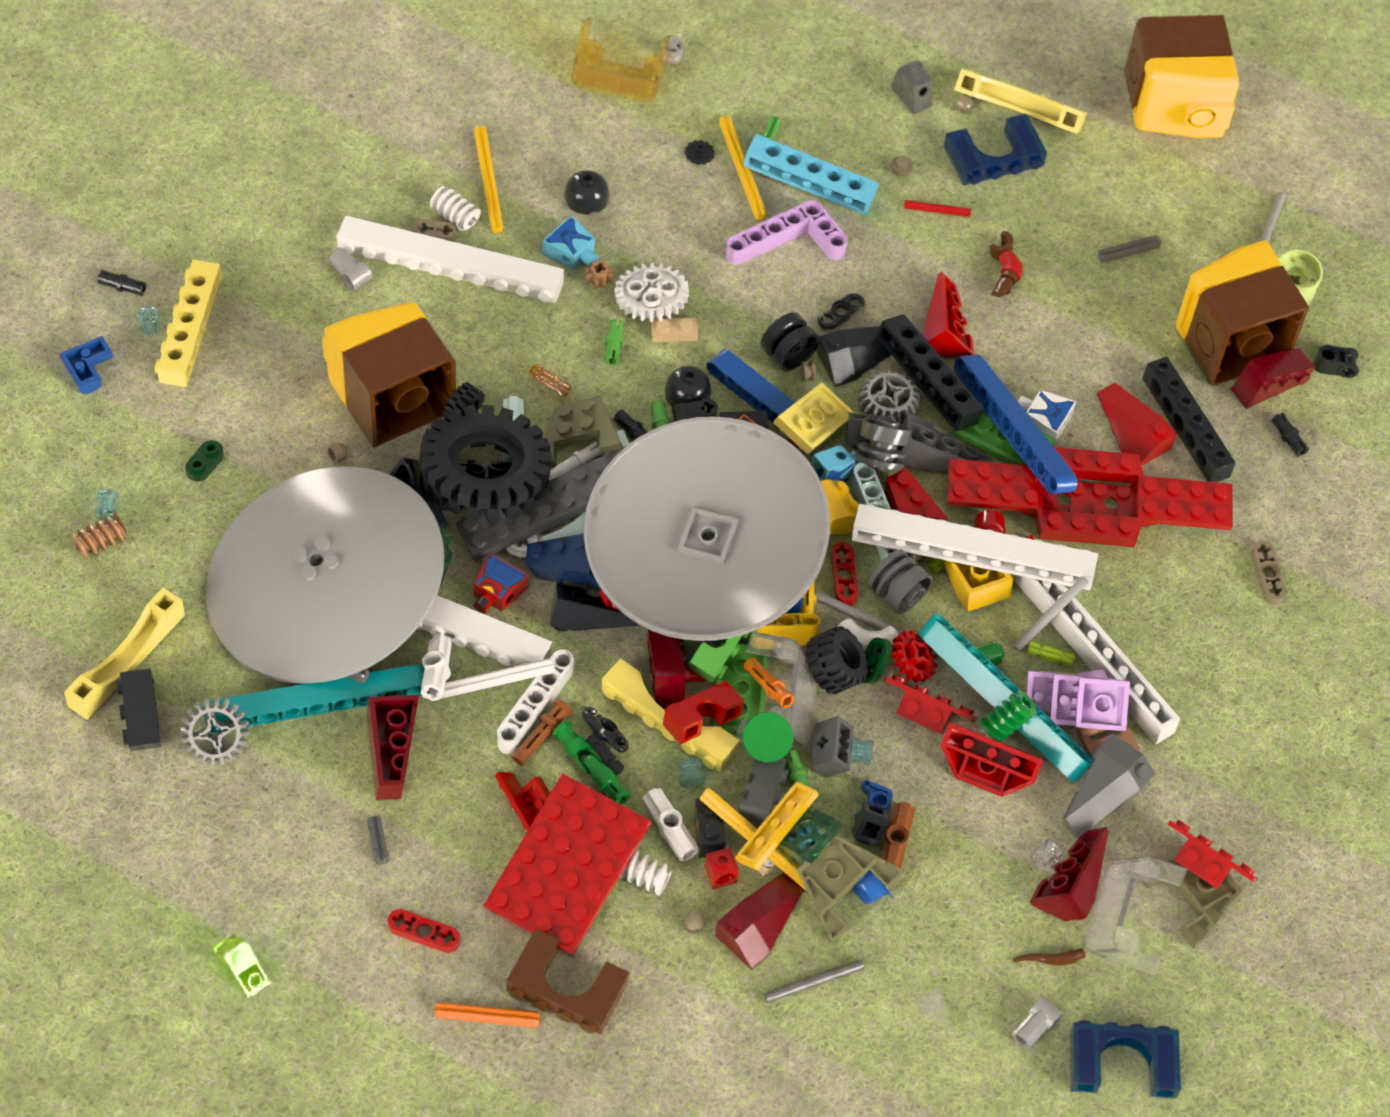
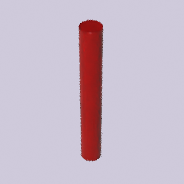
M905 200L904 209L970 217L971 208Z

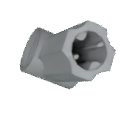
M336 248L328 257L329 263L342 275L344 283L352 291L373 278L369 267L364 262L358 263L345 248Z
M1042 996L1030 1009L1024 1021L1013 1031L1012 1036L1020 1046L1030 1050L1046 1031H1051L1062 1018L1063 1012Z

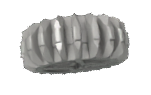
M888 369L886 373H883L881 370L877 372V375L871 373L869 378H865L863 384L859 387L857 400L860 411H864L863 414L892 416L901 424L906 413L916 415L917 410H919L921 396L918 386H914V379L908 380L907 374L901 376L899 371L891 373ZM907 401L904 405L898 407V405H901L902 402Z
M217 696L214 699V704H210V699L206 697L204 699V707L199 701L195 702L197 711L188 708L187 713L191 718L187 716L182 718V722L188 726L180 727V732L188 733L181 737V742L190 741L185 746V750L190 751L194 748L195 750L191 757L195 759L201 754L200 763L202 764L205 763L206 757L211 758L210 765L212 766L215 765V758H219L221 765L225 764L224 756L227 755L231 761L235 759L232 751L241 754L242 749L238 744L246 746L248 742L241 736H249L250 732L247 729H242L249 725L248 720L240 721L245 716L244 711L235 714L238 705L235 703L231 708H228L229 699L227 698L224 700L223 705H220V699ZM214 712L227 715L233 722H220L217 720ZM206 714L207 726L197 732H193L195 722L199 717ZM212 721L213 725L217 726V729H221L218 734V742L216 736H212L213 733L209 734ZM236 730L233 742L226 748H223L222 737L229 734L230 731ZM197 740L211 741L216 750H210L201 746Z

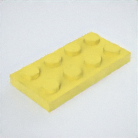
M820 383L780 414L773 423L808 455L842 428L848 421V413L854 412L823 383Z

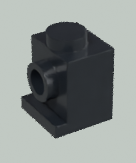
M863 801L852 832L858 842L865 845L872 843L878 846L890 818L885 808Z

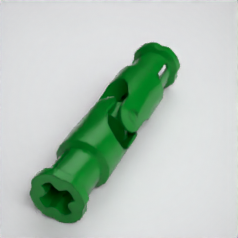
M566 721L557 726L552 736L562 742L566 747L565 751L587 775L590 773L593 784L598 790L621 805L626 803L631 797V792L621 786L618 782V777L609 767L602 763V759L582 736L577 735L572 729L571 722ZM591 754L585 758L582 765L579 761L583 755Z

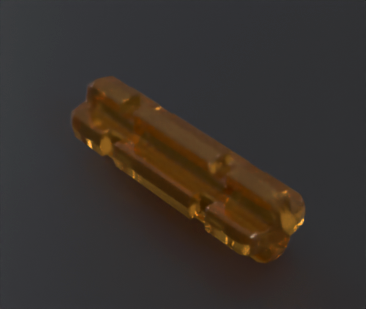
M534 364L531 367V377L536 380L539 378V382L554 391L557 389V393L567 396L571 391L569 383L564 380L561 382V378L548 370H543L542 366Z

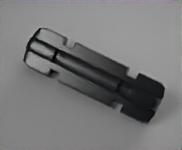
M595 734L588 736L586 741L600 756L602 763L608 766L616 776L621 774L624 765L619 760H615L617 757L605 743L601 744L602 740L597 738Z

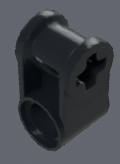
M1323 345L1320 347L1313 365L1318 373L1352 378L1359 373V367L1356 365L1358 351L1354 348Z
M712 399L679 403L672 408L674 422L696 417H717L718 405Z

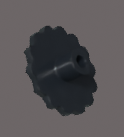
M694 140L685 147L684 154L691 163L705 165L714 158L715 150L708 142Z

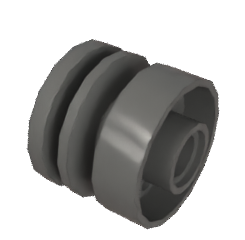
M864 418L860 435L869 439V442L857 444L858 449L866 452H856L855 460L882 470L903 469L904 462L897 458H905L906 453L898 449L897 446L909 444L912 429L889 419Z
M902 549L890 553L878 564L872 572L867 585L880 598L886 597L885 602L898 615L904 614L914 607L927 593L933 580L921 566L914 567L915 561L908 557Z

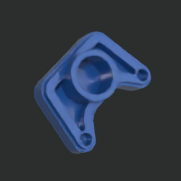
M864 780L861 784V790L868 797L867 803L885 808L889 816L893 797L892 791L869 780ZM859 812L855 814L854 821H856Z

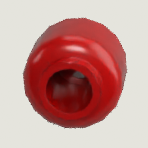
M989 509L981 511L976 515L974 520L975 528L1006 534L1005 518L1002 513Z

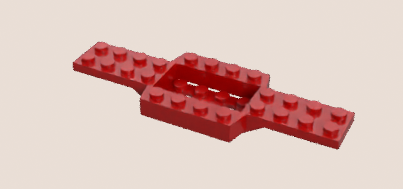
M1054 447L1074 472L1077 479L1132 484L1130 486H1118L1077 481L1075 491L1060 494L1048 493L1027 465L962 459L949 460L947 505L1018 511L1035 519L1039 539L1134 547L1141 527L1157 524L1231 530L1233 527V484L1144 476L1139 454ZM1065 494L1070 498V503L1062 505L1058 502L1057 497ZM1106 499H1114L1117 502V507L1109 509L1105 506L1104 501Z

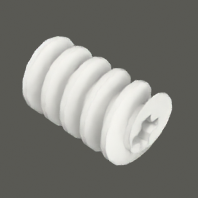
M446 186L440 187L430 201L432 210L437 211L439 215L457 226V229L461 231H466L473 227L481 214L480 209H474L473 204H468L465 198L461 199L460 194H455L453 189L447 190Z
M637 850L620 878L622 879L627 875V881L630 883L637 879L636 884L639 887L646 883L647 891L650 892L655 888V894L660 896L670 880L672 870L669 873L667 872L666 863L658 868V859L649 864V855L647 854L640 860V851Z

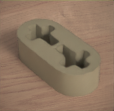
M419 220L413 226L415 233L452 242L456 239V227L450 222ZM445 231H449V232H448V235H443V234H444Z

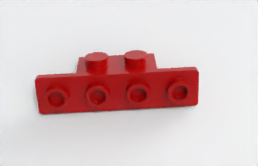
M893 674L892 678L886 676L884 681L906 691L896 714L937 733H943L952 712L973 722H976L978 717L973 716L974 710L963 705L959 709L950 705L952 700L939 694L937 699L928 695V689L917 684L914 688L905 685L907 680Z
M498 772L495 777L499 787L511 803V808L517 813L522 822L523 829L527 832L550 795V791L539 776H534L522 788L514 773Z
M1179 819L1176 823L1169 820L1167 825L1188 838L1174 860L1216 889L1220 887L1232 868L1255 883L1258 878L1253 875L1255 873L1254 869L1243 862L1240 866L1231 861L1234 857L1222 848L1216 851L1210 847L1212 841L1200 833L1197 837L1188 832L1191 827Z

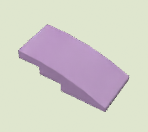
M1028 670L1026 694L1056 724L1071 725L1077 728L1126 731L1130 681Z

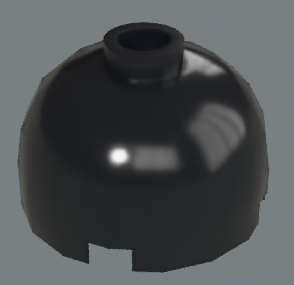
M582 170L575 173L568 180L565 187V199L568 207L576 213L589 215L590 212L597 211L598 213L602 211L609 201L608 184L602 175L591 170Z
M681 366L675 369L669 375L665 386L667 402L671 407H674L679 403L710 399L712 390L710 379L703 370L695 366Z

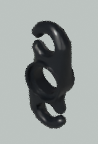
M850 293L841 300L835 301L832 304V308L823 314L824 317L831 318L832 322L824 323L823 316L820 315L817 319L819 326L826 330H832L843 322L848 321L851 314L859 310V306L852 305L850 301L858 300L859 306L864 307V298L857 293ZM843 308L847 313L840 315L835 310Z
M585 707L582 710L583 719L591 727L595 736L602 741L608 742L610 745L617 743L614 745V750L621 753L626 752L629 748L628 741L618 730L617 725L612 720L602 717V715L593 716L597 714V710L592 707Z

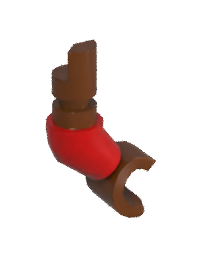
M1007 231L1001 232V247L995 244L990 245L991 257L998 260L1002 268L1000 279L991 293L995 297L1010 294L1014 284L1021 279L1023 273V264L1013 252V236Z

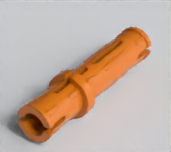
M749 658L745 661L744 670L765 689V693L770 698L775 699L783 708H788L793 704L794 696L785 689V685L781 680L775 679L757 659Z

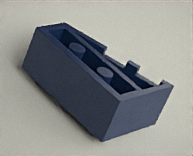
M584 534L527 544L525 565L537 579L561 583L569 581L574 582L576 585L590 584L600 588L590 569L585 550Z

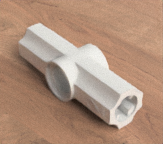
M442 633L433 635V638L429 641L428 652L422 659L425 670L421 694L423 698H428L431 701L440 700V697L444 694L446 680L451 676V670L448 665L452 641L450 637L444 636Z
M654 788L648 791L642 797V803L658 826L659 835L668 842L679 861L686 862L692 859L699 852V847L683 824L681 813L673 808L661 788ZM666 823H673V824H675V826L669 827V826H666L665 824H666Z

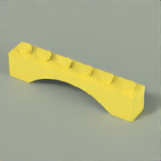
M961 69L954 89L1027 114L1076 134L1080 133L1087 112L968 69Z
M162 588L146 605L141 617L121 645L101 664L81 674L64 692L68 707L88 720L117 689L116 680H121L120 672L134 671L185 616L183 601Z
M620 658L602 678V691L604 695L610 700L615 699L621 703L627 712L635 713L641 717L647 726L660 730L667 740L677 742L663 726L665 710L648 693L640 671ZM702 726L700 736L681 744V746L689 755H695L700 758L709 769H716L718 772H721L738 753L740 740L721 727Z

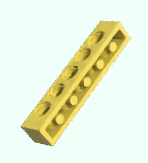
M192 260L190 268L186 269L185 285L180 287L179 303L175 304L173 308L174 319L173 322L168 324V337L166 341L162 342V355L155 363V373H158L159 383L187 387L222 278L220 264Z

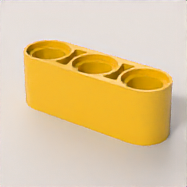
M784 613L766 626L750 632L748 641L756 646H806L810 638L818 635L821 621L817 615L812 613Z

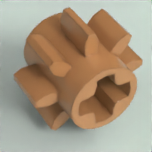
M592 261L591 268L586 267V283H591L594 289L606 288L607 281L613 282L612 266H608L604 261Z

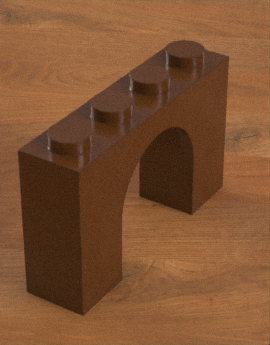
M535 929L506 980V991L517 1000L525 999L531 1002L540 1011H551L564 1022L569 1023L572 1021L580 1025L581 1029L591 1034L596 1032L601 1035L629 983L630 972L606 961L595 983L587 992L578 996L558 994L547 984L545 974L559 950V939Z

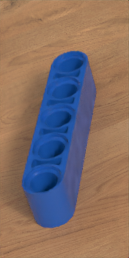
M727 349L721 350L706 363L707 370L712 376L756 411H767L768 420L772 423L780 414L795 404L793 400Z

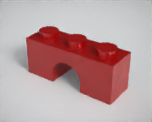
M727 681L714 684L700 693L692 694L688 698L678 703H672L665 708L663 726L681 745L701 735L702 716L715 719L720 726L741 717L744 699Z

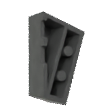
M785 758L775 762H762L754 759L750 777L744 789L743 799L741 798L738 813L757 829L773 811L774 805H778L781 801L783 791L779 790L781 783L786 784L789 769H785Z

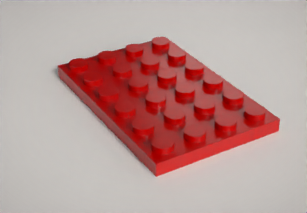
M562 773L483 904L484 908L531 934L537 929L559 939L558 949L573 957L650 827L651 820Z

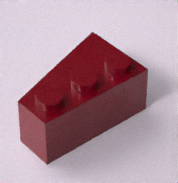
M1300 348L1252 358L1231 387V391L1245 409H1248L1293 387L1305 384L1310 379V374L1315 369V366Z
M648 629L647 646L650 672H652L653 677L652 691L655 693V702L665 710L670 704L678 703L685 699V683L690 681L689 668H684V666H687L686 652H681V650H684V640L665 636Z

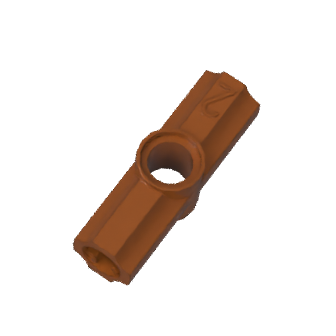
M902 801L894 803L881 854L882 859L899 868L902 866L916 809L910 803ZM892 838H898L902 842H895Z

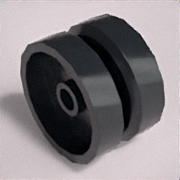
M790 312L774 321L762 336L760 344L766 354L771 358L773 357V361L782 371H792L801 366L802 361L806 362L812 357L819 346L820 336L810 326H807V322L797 312Z

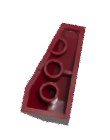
M1108 828L1091 829L1081 835L1068 850L1070 857L1053 867L1056 873L1049 881L1043 879L1039 883L1030 900V904L1063 921L1087 918L1096 899L1109 833Z
M781 873L738 903L717 921L715 936L752 970L772 951L778 936L781 934L804 889L786 873Z

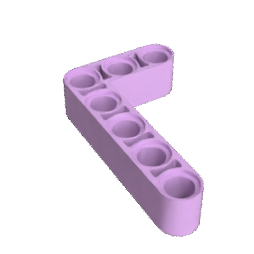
M811 200L731 236L727 241L726 259L733 265L742 264L809 233L829 259L841 260L845 256L847 237L819 202Z

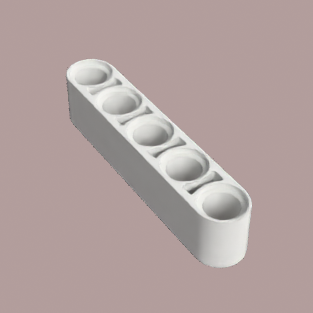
M560 649L553 653L550 658L554 661L555 672L537 676L497 730V746L502 753L512 754L519 748L538 723L541 715L546 712L571 678L574 657L568 650ZM559 664H565V665H567V666L561 667V666H558V665H559ZM546 682H552V683H554V684L547 685V684H545V683H546ZM533 700H538V701H540V702H539V703H533V702H531V701H533ZM524 718L526 721H518V719ZM505 737H512L513 739H512V740H505L504 738H505Z

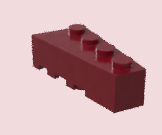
M419 695L369 697L366 715L376 800L401 799Z

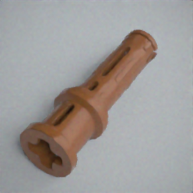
M555 699L553 707L546 714L541 715L539 725L511 755L512 760L520 766H524L525 762L540 747L544 740L554 732L556 727L566 717H570L573 714L571 708L562 700Z

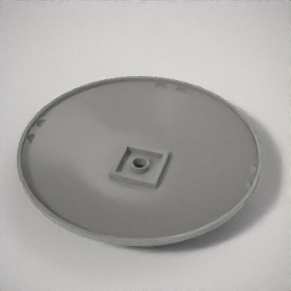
M696 417L679 420L653 429L634 440L617 454L602 472L590 495L584 520V543L590 569L599 587L612 604L625 616L651 631L669 637L695 641L721 640L747 634L766 626L790 610L804 596L819 574L825 560L830 537V513L823 485L809 461L797 448L773 431L744 420L727 417ZM706 532L715 534V537L710 541L702 539V535Z
M340 466L309 471L292 477L267 490L249 504L232 522L220 540L211 560L206 584V603L213 629L221 643L237 661L250 670L271 679L290 683H319L356 674L378 663L398 649L415 632L428 614L436 599L444 570V545L441 531L435 516L421 496L409 485L384 472L361 467ZM323 558V562L320 565L312 566L316 559Z

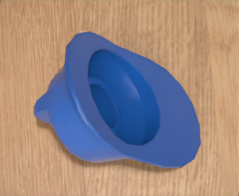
M871 870L852 888L854 893L867 905L886 895L893 898L888 888Z

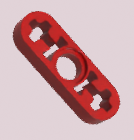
M838 542L832 547L831 552L835 597L837 600L853 606L858 598L854 551L850 544ZM839 551H843L846 554L845 562H841ZM846 570L851 574V577L847 579L841 578L838 572ZM844 586H848V594L850 595V598H846L844 594Z
M396 909L388 916V928L394 935L445 953L454 952L460 945V934L454 927L403 909ZM403 918L404 924H400L399 927L395 926V921ZM412 925V932H409V926ZM421 926H428L431 929V933L425 937L419 936L416 931ZM436 930H439V936H436ZM448 935H451L453 941H449L448 944H445L444 938H447Z

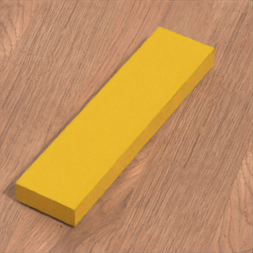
M796 781L735 856L737 861L757 871L818 797L817 791Z

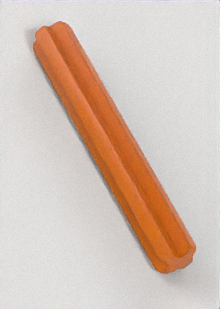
M437 1002L434 1012L436 1018L538 1027L540 1014L537 1011Z

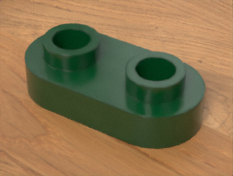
M209 440L198 448L185 466L186 475L190 480L199 482L208 478L224 457L221 443Z
M876 637L869 642L865 650L868 673L862 683L874 684L880 679L893 652L892 644L888 639Z

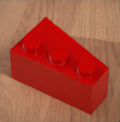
M907 468L887 477L884 494L891 510L948 521L947 516Z

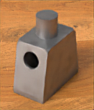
M915 60L899 67L891 88L913 114L932 107L933 82L923 69V63Z

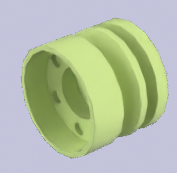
M1287 251L1279 258L1282 263L1281 266H1284L1301 295L1309 304L1322 280V264L1317 257L1307 251Z

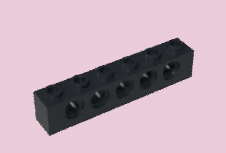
M905 314L883 320L876 337L909 377L914 379L915 384L951 427L957 432L977 425L984 407Z
M1166 356L1147 363L1142 378L1206 480L1208 482H1219L1230 478L1236 463L1169 358Z

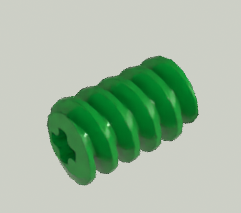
M1018 689L1017 691L1019 697L1014 694L1009 695L1011 703L1003 700V708L996 706L994 708L996 714L990 711L987 713L988 719L985 717L980 719L982 727L990 737L997 741H1004L1007 735H1012L1014 730L1027 723L1029 718L1036 716L1037 712L1034 702L1022 690Z

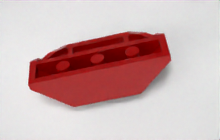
M949 722L940 745L956 779L1000 797L1033 785L1044 761L1024 750Z

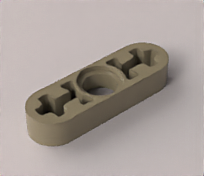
M1258 541L1253 547L1251 556L1262 595L1267 603L1278 605L1283 602L1287 590L1275 548L1268 541ZM1260 549L1263 550L1264 553H1267L1265 557L1266 561H1264L1263 553L1259 552ZM1271 569L1275 576L1268 577L1264 575L1262 570ZM1272 584H1274L1273 588L1275 593H1279L1278 596H1275V594L1271 592Z

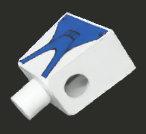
M1039 391L1034 401L1024 396H1021L1018 400V403L1041 432L1055 438L1056 441L1073 415L1076 404L1073 400L1045 391Z

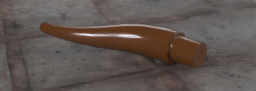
M1080 948L1058 954L1037 953L1022 955L1013 958V962L1037 961L1049 965L1063 966L1076 963L1077 960L1085 958L1086 954L1084 949Z

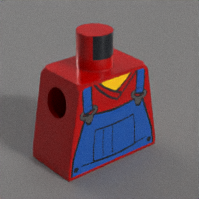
M490 553L473 584L474 596L478 598L474 603V608L483 614L487 612L490 606L504 611L528 589L529 574Z

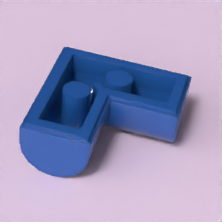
M103 336L59 353L62 362L82 394L92 393L101 386V378L94 366L113 358V353Z

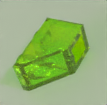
M233 934L212 949L223 969L247 998H250L270 983L244 939Z

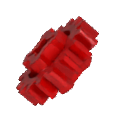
M905 630L893 638L894 644H892L894 653H892L891 657L896 659L893 665L900 668V675L906 674V680L909 681L913 678L914 683L924 682L936 673L934 669L938 667V664L934 660L938 657L932 653L933 649L920 637L919 633L915 634L914 630Z

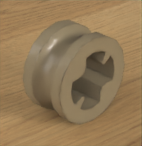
M811 360L810 363L801 362L803 382H807L808 379L816 381L814 360Z

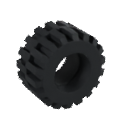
M836 626L810 638V641L807 642L805 654L810 674H812L815 682L819 684V687L823 690L825 689L827 693L838 694L861 684L866 679L868 662L865 651L857 637L849 629H845L843 626Z

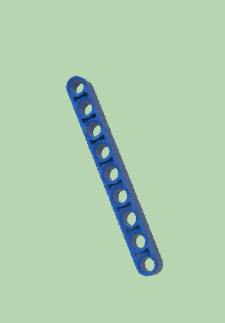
M978 354L956 357L954 361L956 375L981 403L984 411L1047 492L1050 494H1060L1075 491L1077 478L1074 472L983 357Z

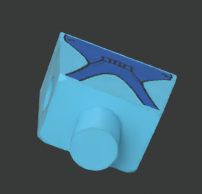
M572 216L566 219L543 240L542 254L570 269H575L582 262L591 267L592 261L595 262L599 259V256L593 253L594 237Z
M838 445L814 454L810 464L820 481L830 479L846 483L850 478L853 467L860 462L855 460L856 452L848 453L843 446Z

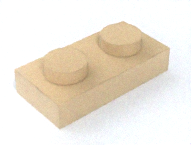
M662 318V321L654 319L651 322L652 342L698 341L697 318Z

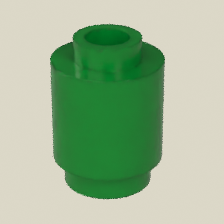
M993 640L975 646L994 665L1002 663V658H1004L1005 654L1001 644H997Z

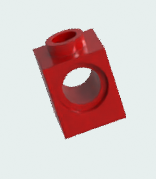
M731 848L706 854L704 868L712 890L737 883L739 869Z

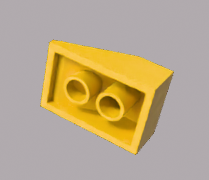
M822 480L821 483L827 497L830 513V534L847 536L853 530L859 504L853 499L849 493V487L843 481Z
M942 560L954 591L967 612L1011 597L1013 578L1009 573Z

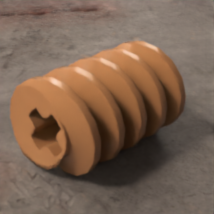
M115 512L113 513V520L106 516L104 524L97 520L95 528L89 524L86 526V532L80 528L77 530V536L71 533V537L79 553L86 559H89L90 550L95 555H98L97 547L99 546L104 551H107V542L113 547L116 546V538L124 543L126 529L121 518Z

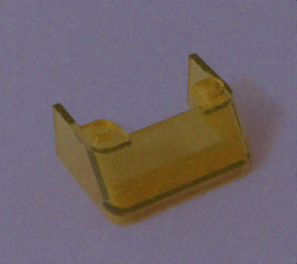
M592 18L584 19L581 22L573 65V83L583 89L641 102L652 101L657 96L666 70L672 36L667 35L663 38L660 54L649 56L645 60L644 68L639 69L602 60L603 48L601 44L597 41L589 40Z

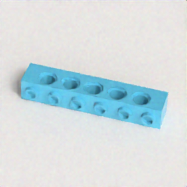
M758 134L755 135L746 153L743 165L746 168L864 215H867L879 186L878 182L870 178H865L850 170H845L830 162L820 160Z

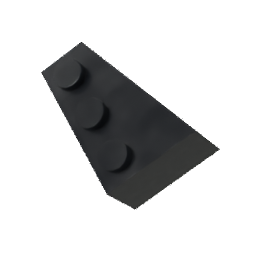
M402 457L389 475L409 485L421 496L435 516L442 534L449 524L439 504L432 499L433 492L427 493L422 485L423 479H420L418 460Z
M151 668L120 672L121 680H116L118 695H123L124 702L123 705H119L121 720H126L127 729L122 730L124 745L129 744L130 751L161 747L154 678Z

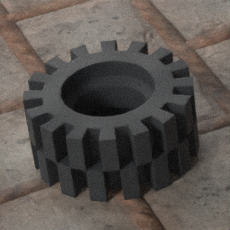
M469 382L462 383L461 386L457 387V391L452 393L453 396L448 399L449 403L445 405V410L443 411L444 417L446 412L453 409L462 416V407L474 405L476 411H478L482 407L481 404L484 402L485 394Z

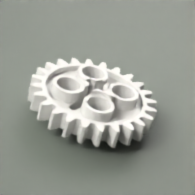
M651 263L650 267L642 264L641 269L634 266L633 272L626 270V276L620 275V281H616V304H619L620 310L625 309V315L632 313L633 319L637 316H641V321H644L647 317L650 322H653L656 317L662 321V316L670 319L671 313L678 315L679 309H684V303H688V281H685L684 275H679V270L672 272V266L666 269L663 268V264L655 267L654 263Z

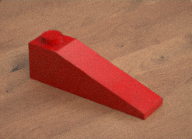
M942 271L938 273L923 328L924 338L940 357L956 358L958 356L974 355L972 336L970 334L966 335L964 329L968 322L959 310L962 307L956 284Z
M1113 383L1097 392L1105 416L1108 417L1112 426L1113 435L1118 440L1121 453L1139 454L1141 465H1144L1172 449L1177 433L1163 417L1117 383Z

